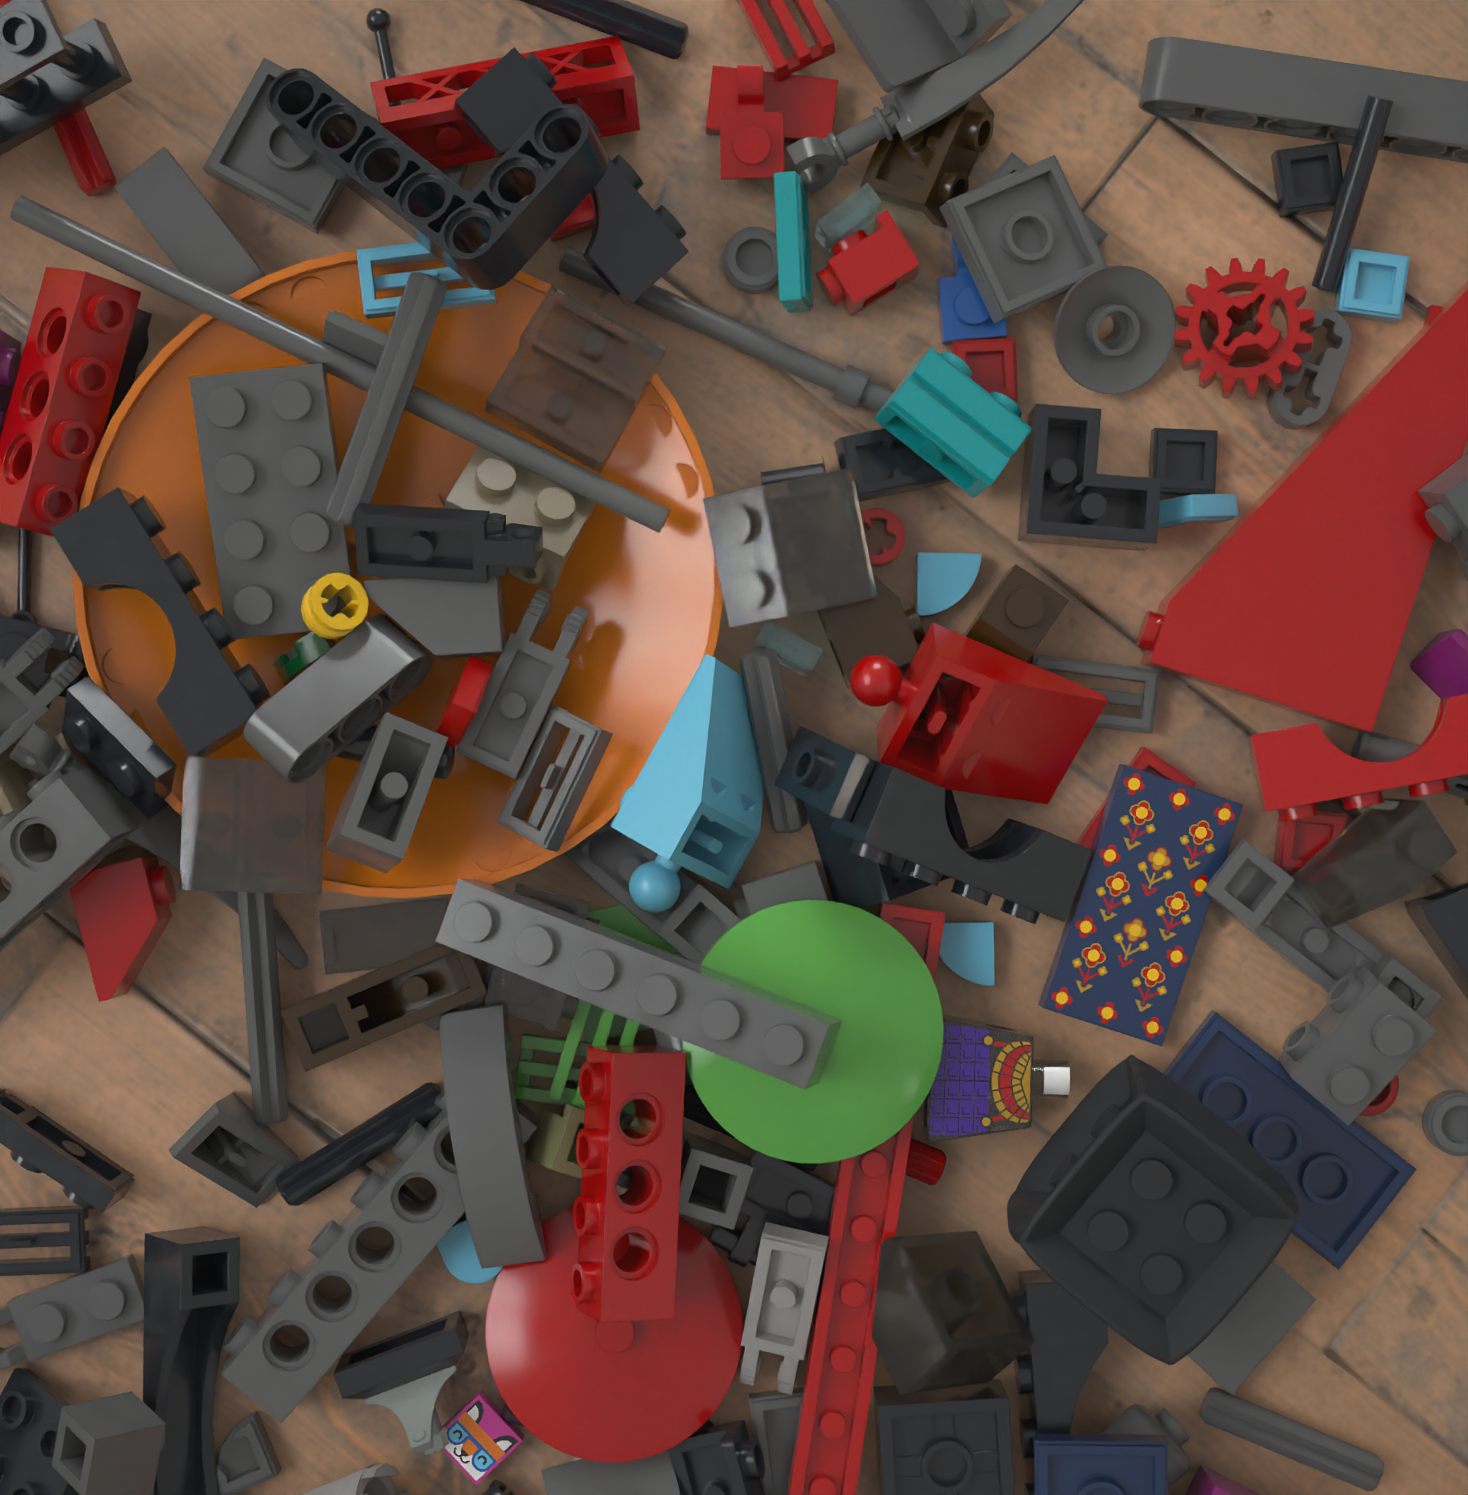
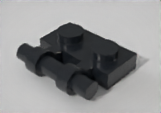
M754 1150L749 1159L754 1169L740 1212L748 1215L741 1230L736 1227L732 1230L715 1225L708 1241L728 1252V1260L745 1268L748 1263L756 1267L760 1241L766 1222L827 1236L835 1185L796 1164L770 1157Z

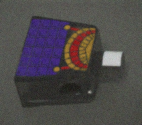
M942 1014L944 1031L941 1060L932 1087L923 1101V1134L927 1141L938 1142L1026 1129L1031 1127L1033 1098L1068 1099L1070 1090V1067L1068 1060L1033 1059L1034 1040L1029 1032Z

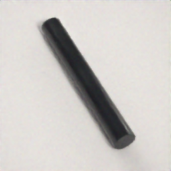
M1371 95L1367 97L1313 278L1312 286L1331 292L1337 291L1394 102L1392 100Z

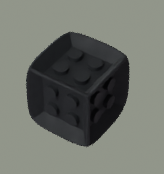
M1129 1055L1112 1068L1083 1098L1034 1158L1021 1178L1016 1191L1013 1192L1007 1203L1009 1232L1031 1260L1057 1285L1112 1330L1141 1351L1168 1365H1173L1190 1354L1224 1320L1278 1255L1301 1214L1298 1198L1287 1179L1280 1172L1272 1169L1262 1155L1245 1138L1168 1076L1137 1059L1134 1055Z

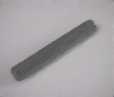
M412 272L409 275L326 508V516L338 523L354 527L353 512L359 503L371 504L447 291L446 284L432 275L422 272Z
M249 872L238 875L236 881L253 1117L257 1124L269 1125L284 1122L289 1116L282 1017L280 1012L281 1003L272 878L269 873Z

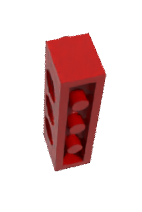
M46 267L0 435V523L54 537L50 529L79 511L90 467L103 436L141 291L86 271Z
M660 1045L588 1046L587 1062L582 1065L579 1074V1092L582 1100L585 1102L584 1129L579 1131L576 1140V1158L579 1167L582 1169L581 1196L576 1198L573 1206V1225L579 1236L578 1262L573 1264L570 1272V1291L576 1303V1309L600 1323L674 1319L686 1052ZM633 1100L635 1104V1117L632 1123L622 1130L619 1120L621 1111L628 1102ZM631 1167V1185L625 1193L618 1196L616 1189L617 1180L625 1169ZM628 1234L629 1248L626 1254L615 1262L613 1257L614 1247L622 1236Z

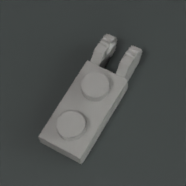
M769 1222L765 1223L741 1346H745L739 1382L754 1385L755 1379L759 1377L763 1357L761 1356V1351L785 1356L784 1361L781 1362L777 1378L779 1384L778 1392L793 1394L800 1360L804 1361L829 1241L828 1236Z

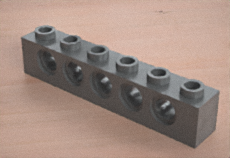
M89 767L63 775L60 770L53 771L28 791L27 795L32 802L18 815L15 811H11L0 818V867L8 873L11 879V891L3 885L0 879V952L139 828ZM45 826L49 827L56 837V851L52 850L45 841Z
M444 1088L434 1102L442 1111L435 1118L431 1119L425 1127L415 1122L392 1150L398 1157L382 1176L374 1170L364 1179L350 1198V1202L355 1205V1208L340 1225L331 1219L319 1231L307 1249L313 1254L309 1261L298 1273L291 1268L287 1269L265 1297L271 1303L270 1306L256 1322L246 1317L234 1329L223 1345V1349L228 1354L221 1376L280 1423L288 1417L465 1212L454 1154L442 1143V1139L450 1131ZM516 1099L524 1144L537 1129L536 1115L525 1104ZM422 1177L429 1180L435 1186L436 1191L429 1199L422 1202H414L402 1194L400 1187L411 1178ZM378 1226L388 1230L394 1240L384 1249L372 1250L360 1242L358 1235L366 1228ZM339 1276L349 1283L351 1290L343 1297L329 1298L318 1290L316 1284L324 1277ZM295 1325L302 1328L309 1339L299 1346H287L276 1338L274 1332L282 1326Z

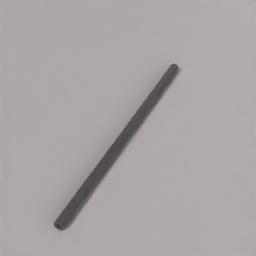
M20 196L15 201L10 215L13 221L309 364L325 363L327 373L368 392L376 370L375 366L24 196ZM412 386L404 410L651 530L660 533L670 514V509L421 388Z

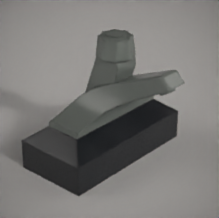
M461 1311L454 1312L341 1356L333 1374L342 1398L364 1399L366 1405H379L394 1412L405 1429L410 1448L416 1454L420 1452L425 1455L435 1453L449 1444L445 1426L441 1425L435 1405L441 1387L457 1371L459 1359L465 1351L469 1331Z

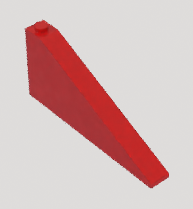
M1468 281L1159 603L1157 613L1150 610L1147 611L1136 642L1137 647L1145 649L1140 663L1352 731L1372 733L1436 537V533L1425 517V512L1429 507L1418 493V490L1462 457L1468 439Z

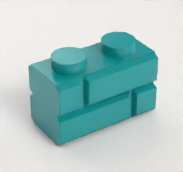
M931 347L909 370L896 390L876 414L874 420L970 497L975 498L996 480L1011 456L1031 432L1032 427L1021 419L1022 411L1012 399L998 392L989 394L971 379V369L961 358L949 352H942L940 354Z

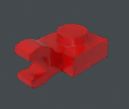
M763 64L737 65L738 113H719L721 180L774 179V173L785 172L783 111L764 112Z

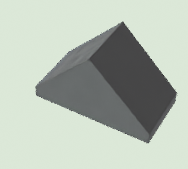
M234 1092L214 1103L169 1149L173 1158L256 1208L277 1188L276 1179L278 1175L301 1162L298 1156L266 1124H257L254 1121L253 1111Z

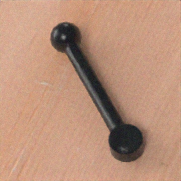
M374 8L367 14L366 24L375 34L383 79L395 78L396 75L387 34L391 18L386 10ZM401 101L389 103V107L401 105Z
M19 528L17 611L10 618L38 624L37 618L30 612L32 531Z

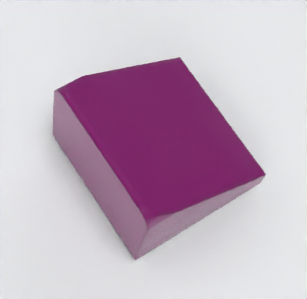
M1461 629L1438 633L1409 665L1410 669L1441 700L1452 696L1468 694V635Z

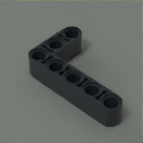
M293 68L281 73L273 80L266 95L268 110L299 149L471 285L481 290H493L504 286L512 280L601 181L608 167L607 151L587 116L580 108L571 104H559L548 108L540 114L471 192L468 193L311 71L304 68ZM530 195L527 199L520 202L525 196ZM487 243L482 249L476 251L481 245Z

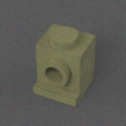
M566 1103L561 1115L541 1108L536 1121L537 1129L531 1135L525 1158L550 1170L581 1179L582 1169L579 1167L576 1158V1140L579 1131L584 1129L585 1109ZM620 1122L622 1130L629 1126L626 1123Z

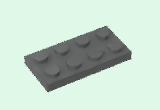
M316 363L189 377L224 619L232 630L235 639L311 631L303 621L301 613L302 598L307 590L317 580L327 574L339 572L354 578L348 527L326 516V508L340 471L326 364ZM335 595L329 599L323 606V609L333 618L336 614L341 613L346 603L341 597Z

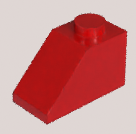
M155 855L139 857L91 870L70 889L99 1002L128 993L172 918L169 903L176 901L174 882L167 866H159Z

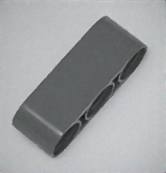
M165 146L114 185L125 202L181 273L226 295H230L266 276Z
M375 615L363 622L256 710L244 728L243 738L290 784L301 783L318 772L379 721L386 712L388 713L410 695L428 675L432 666V659L386 615Z

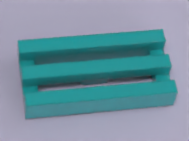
M796 171L774 173L779 301L783 303V306L787 308L789 313L811 311L810 307H813L808 188Z

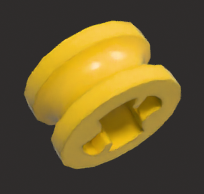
M339 572L331 573L317 580L307 590L302 598L301 613L303 621L312 632L319 637L337 639L344 637L362 623L367 615L369 602L366 591L357 580L350 575ZM338 595L344 600L346 606L341 610V613L336 614L332 618L325 612L323 606L329 599Z

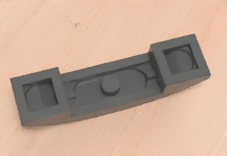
M616 815L578 845L563 853L673 950L692 962L699 964L715 941L741 920L702 885H697L680 869L677 872L681 883L680 895L672 907L658 913L647 912L639 908L633 902L629 893L631 875L641 864L654 861L658 854L610 827Z
M1246 840L1239 842L1203 889L1209 897L1239 923L1328 993L1342 977L1348 974L1354 975L1361 967L1365 966L1385 986L1424 1019L1442 998L1438 992L1395 958L1382 953L1296 885L1294 878Z
M505 1003L444 1012L440 1014V1041L449 1129L461 1196L481 1268L545 1260L547 1253L537 1194H531L511 1071L516 1066Z

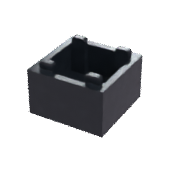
M1000 1379L873 1387L880 1495H1015L1009 1397Z

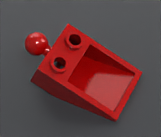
M933 622L903 678L897 664L883 655H869L862 658L855 664L850 675L852 693L861 703L871 707H881L889 704L876 727L878 762L895 767L948 790L1043 804L1050 802L1107 703V697L1102 693ZM922 709H925L926 718L917 720Z

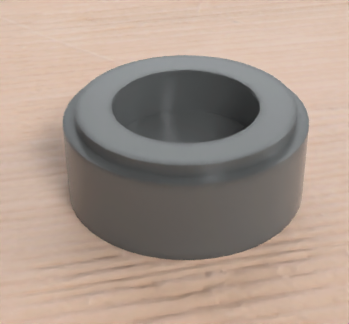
M762 227L744 228L736 232L727 242L723 253V268L727 279L736 289L748 294H761L773 289L779 283L777 238L770 230Z
M1447 1090L1435 1095L1427 1103L1422 1115V1127L1428 1141L1437 1149L1453 1156L1468 1155V1093L1460 1090Z

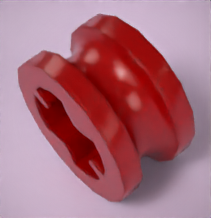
M871 508L861 512L853 520L848 531L847 544L850 553L861 564L868 567H882L890 564L898 557L905 544V529L902 521L893 512L884 508ZM871 521L885 523V534L894 538V544L890 550L882 546L880 550L881 555L868 553L867 541L858 538L859 529L864 525L867 530H870L872 526Z

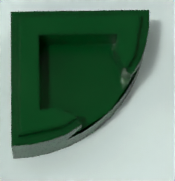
M310 632L294 642L295 646H293L294 649L292 651L278 655L273 666L286 686L333 648L336 643L334 639L319 637L314 632Z

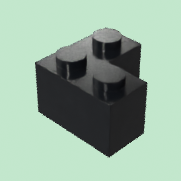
M1036 404L1027 415V424L1032 429L1025 438L1018 541L1145 551L1157 544L1161 479L1097 474L1101 409Z

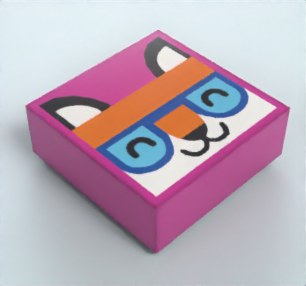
M480 1390L443 1425L446 1429L449 1444L442 1450L475 1485H478L523 1441L524 1434L514 1424L506 1422L503 1419V1412Z

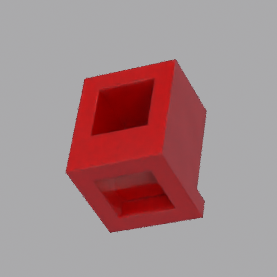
M886 210L876 216L873 234L867 236L865 231L861 229L835 244L831 248L834 257L827 261V267L816 273V278L830 303L834 307L843 303L850 316H853L915 279L920 263L890 213Z

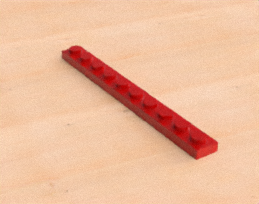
M883 902L879 903L877 917L890 924L915 948L926 964L935 983L946 913ZM914 1115L896 1134L870 1151L839 1161L827 1235L829 1241L819 1286L787 1495H856Z

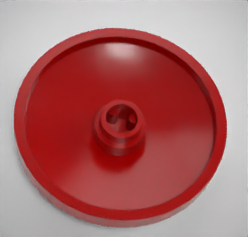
M573 1206L555 1213L541 1222L547 1258L542 1261L503 1266L491 1292L485 1325L486 1349L492 1376L499 1393L515 1417L533 1435L551 1447L577 1458L607 1463L629 1462L645 1459L675 1447L695 1433L714 1414L728 1392L738 1367L742 1348L743 1321L740 1299L728 1267L710 1241L696 1227L679 1216L674 1319L600 1323L576 1309V1303L570 1291V1272L573 1264L578 1262L579 1236L573 1225ZM628 1234L622 1236L614 1247L613 1257L615 1262L620 1260L629 1248Z

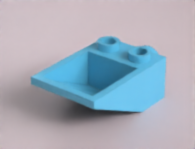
M705 654L635 783L622 796L619 805L620 810L610 826L658 854L654 861L643 863L637 867L629 881V893L633 902L642 910L651 913L663 912L672 907L677 901L681 890V883L677 872L681 866L729 889L760 834L764 787L743 677L708 654Z

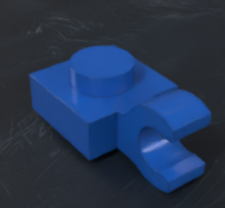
M951 236L955 276L942 277L937 280L942 345L951 344L952 341L1006 338V319L997 324L993 323L953 236Z

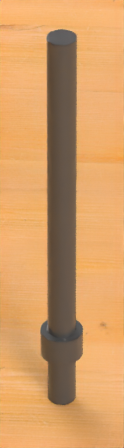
M571 247L566 249L559 266L560 271L614 294L582 257L584 253ZM654 284L633 302L667 319L834 392V400L854 409H857L858 405L861 404L879 412L894 392L870 381L872 374L850 364L847 365L846 369L838 367Z

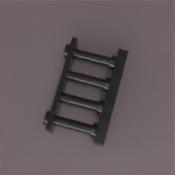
M12 0L0 7V156L132 82L131 76L106 23L93 18L69 33L62 35L46 0Z

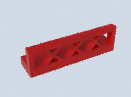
M619 36L532 52L555 77L557 84L551 89L552 92L563 104H577L601 133L598 136L599 138L640 130L634 73ZM531 52L522 53L521 55H522L523 58H525V57L528 56ZM501 58L370 82L379 124L437 169L499 158L489 150L456 112L453 104L463 94L459 90L473 85ZM607 61L612 63V65L592 69L584 67ZM412 98L418 99L414 103L389 107L391 102Z

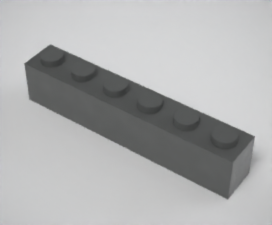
M458 879L435 941L805 1090L820 1083L843 1021L499 885H491L477 879Z

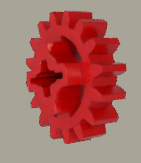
M1232 258L1229 274L1221 276L1212 266L1205 269L1206 288L1203 289L1191 283L1186 287V298L1193 306H1178L1175 310L1176 322L1188 327L1174 332V346L1190 348L1181 358L1182 368L1184 371L1198 366L1202 368L1198 384L1202 389L1211 385L1215 379L1222 382V398L1229 399L1234 392L1235 386H1245L1248 398L1250 400L1256 399L1258 384L1264 381L1273 390H1280L1283 383L1280 372L1282 369L1294 374H1298L1302 369L1303 361L1295 351L1306 352L1311 351L1314 337L1306 332L1299 331L1312 326L1315 319L1314 310H1298V307L1306 300L1307 291L1305 287L1301 286L1288 291L1286 285L1289 271L1285 268L1278 271L1272 278L1265 275V259L1258 258L1252 272H1246L1242 270V265L1238 258ZM1237 291H1252L1251 294L1233 297L1227 295ZM1277 307L1281 309L1286 319V339L1281 337V331L1273 327L1271 323V318L1274 316V310ZM1256 316L1254 334L1245 331L1239 338L1235 337L1231 342L1233 323L1242 327L1248 320L1252 321ZM1202 318L1207 321V326L1214 330L1217 335L1209 352L1204 346L1200 335ZM1257 360L1261 363L1252 367H1234L1236 363Z

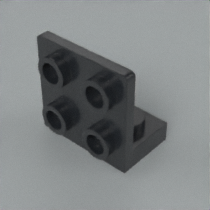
M15 1368L0 1395V1495H80L52 1467L61 1408L71 1404L28 1368Z

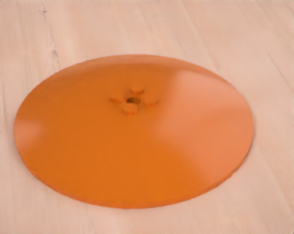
M356 250L303 261L266 275L228 295L323 341L325 320L329 311H338L389 334L395 317L367 319L365 317ZM440 259L373 266L374 276L449 266ZM519 271L507 284L496 288L497 303L439 310L413 385L671 510L664 527L658 533L596 503L589 522L565 562L560 581L554 591H549L537 584L524 583L515 578L509 571H507L506 575H502L507 640L511 632L516 634L539 588L552 594L553 597L551 599V609L531 642L552 652L561 635L562 625L567 615L574 610L575 606L589 611L583 631L568 658L572 663L553 701V705L564 708L574 715L593 723V725L613 733L558 852L547 850L497 823L517 779L456 752L458 747L456 744L453 768L448 778L442 780L433 778L404 859L387 873L325 850L344 796L360 762L334 757L307 780L298 784H290L243 738V734L205 758L191 757L156 702V698L171 676L176 655L175 637L166 614L153 599L139 590L115 589L101 592L86 587L73 568L72 585L76 626L90 679L177 764L172 790L165 799L166 802L209 839L243 860L280 877L322 890L357 896L417 898L453 894L458 879H477L492 885L537 868L578 845L607 824L619 812L622 796L635 783L705 654L714 656L723 610L725 559L721 520L715 493L696 437L675 398L651 365L622 334L589 307L555 286L527 273ZM468 281L446 283L447 290L475 287ZM404 289L376 292V298L399 297L403 295ZM202 313L160 350L133 383L111 418L93 458L82 493L79 511L117 487L135 495L136 499L145 495L154 505L166 525V529L160 532L159 536L171 555L180 551L196 572L201 585L193 590L205 610L208 611L215 607L224 618L189 377L307 365L309 363L208 314ZM327 373L339 468H341L368 392ZM404 410L371 504L444 508L445 499L478 445ZM347 526L354 579L364 588L365 580H380L381 576L358 574L354 527ZM367 596L369 602L368 611L362 623L375 615H386L432 659L431 669L423 682L388 713L435 732L449 694L469 657L442 659L435 656ZM312 631L236 639V641L228 645L241 668L249 663L262 678L270 693V697L264 700L263 703L285 687L273 666L275 658L278 655L292 651L294 649L293 646H295L294 642ZM345 635L342 638L334 639L335 643L338 644L347 635ZM500 655L480 656L478 658L491 663V669L494 670ZM381 719L377 721L374 725L378 726ZM566 728L550 764H555L570 732V728ZM539 786L523 820L525 822L528 821L543 789L541 786Z

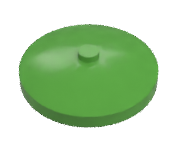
M827 900L788 901L766 907L743 918L718 938L699 963L700 965L843 1020L820 1083L806 1090L681 1040L682 1050L686 1052V1068L700 1100L713 1118L737 1140L758 1152L784 1161L815 1164L836 1162L855 1157L884 1143L896 1134L920 1108L932 1087L941 1060L944 1031L942 1007L937 988L923 959L907 939L890 924L865 910L840 902Z

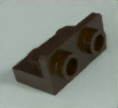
M979 94L948 116L904 141L899 132L893 134L894 139L892 141H888L887 138L880 140L859 187L869 197L921 211L933 225L946 228L948 225L939 208L946 201L968 192V178L979 152H983L987 148L992 138L994 112Z

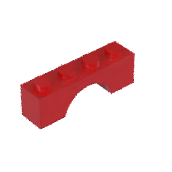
M1468 694L1440 700L1435 723L1426 739L1414 751L1392 762H1368L1349 756L1329 741L1317 723L1249 736L1248 742L1262 812L1278 810L1280 822L1319 815L1317 802L1342 798L1344 809L1349 810L1384 803L1382 790L1408 786L1410 798L1450 791L1447 778L1468 774Z

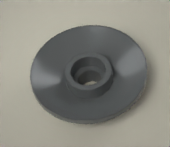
M1122 265L1106 266L1086 274L1067 292L1055 318L1054 345L1059 362L1065 372L1082 387L1102 394L1126 393L1147 383L1162 368L1173 346L1176 320L1171 299L1164 287L1154 277L1134 267ZM1110 316L1114 324L1113 330L1109 336L1101 338L1098 333L1100 323L1103 318Z

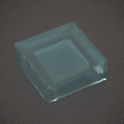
M866 183L817 221L815 238L827 253L832 252L831 248L839 241L858 230H864L875 221L876 216L879 214L881 199L872 187Z
M766 620L754 644L756 649H774L781 665L804 677L811 674L823 652L819 647L769 620Z

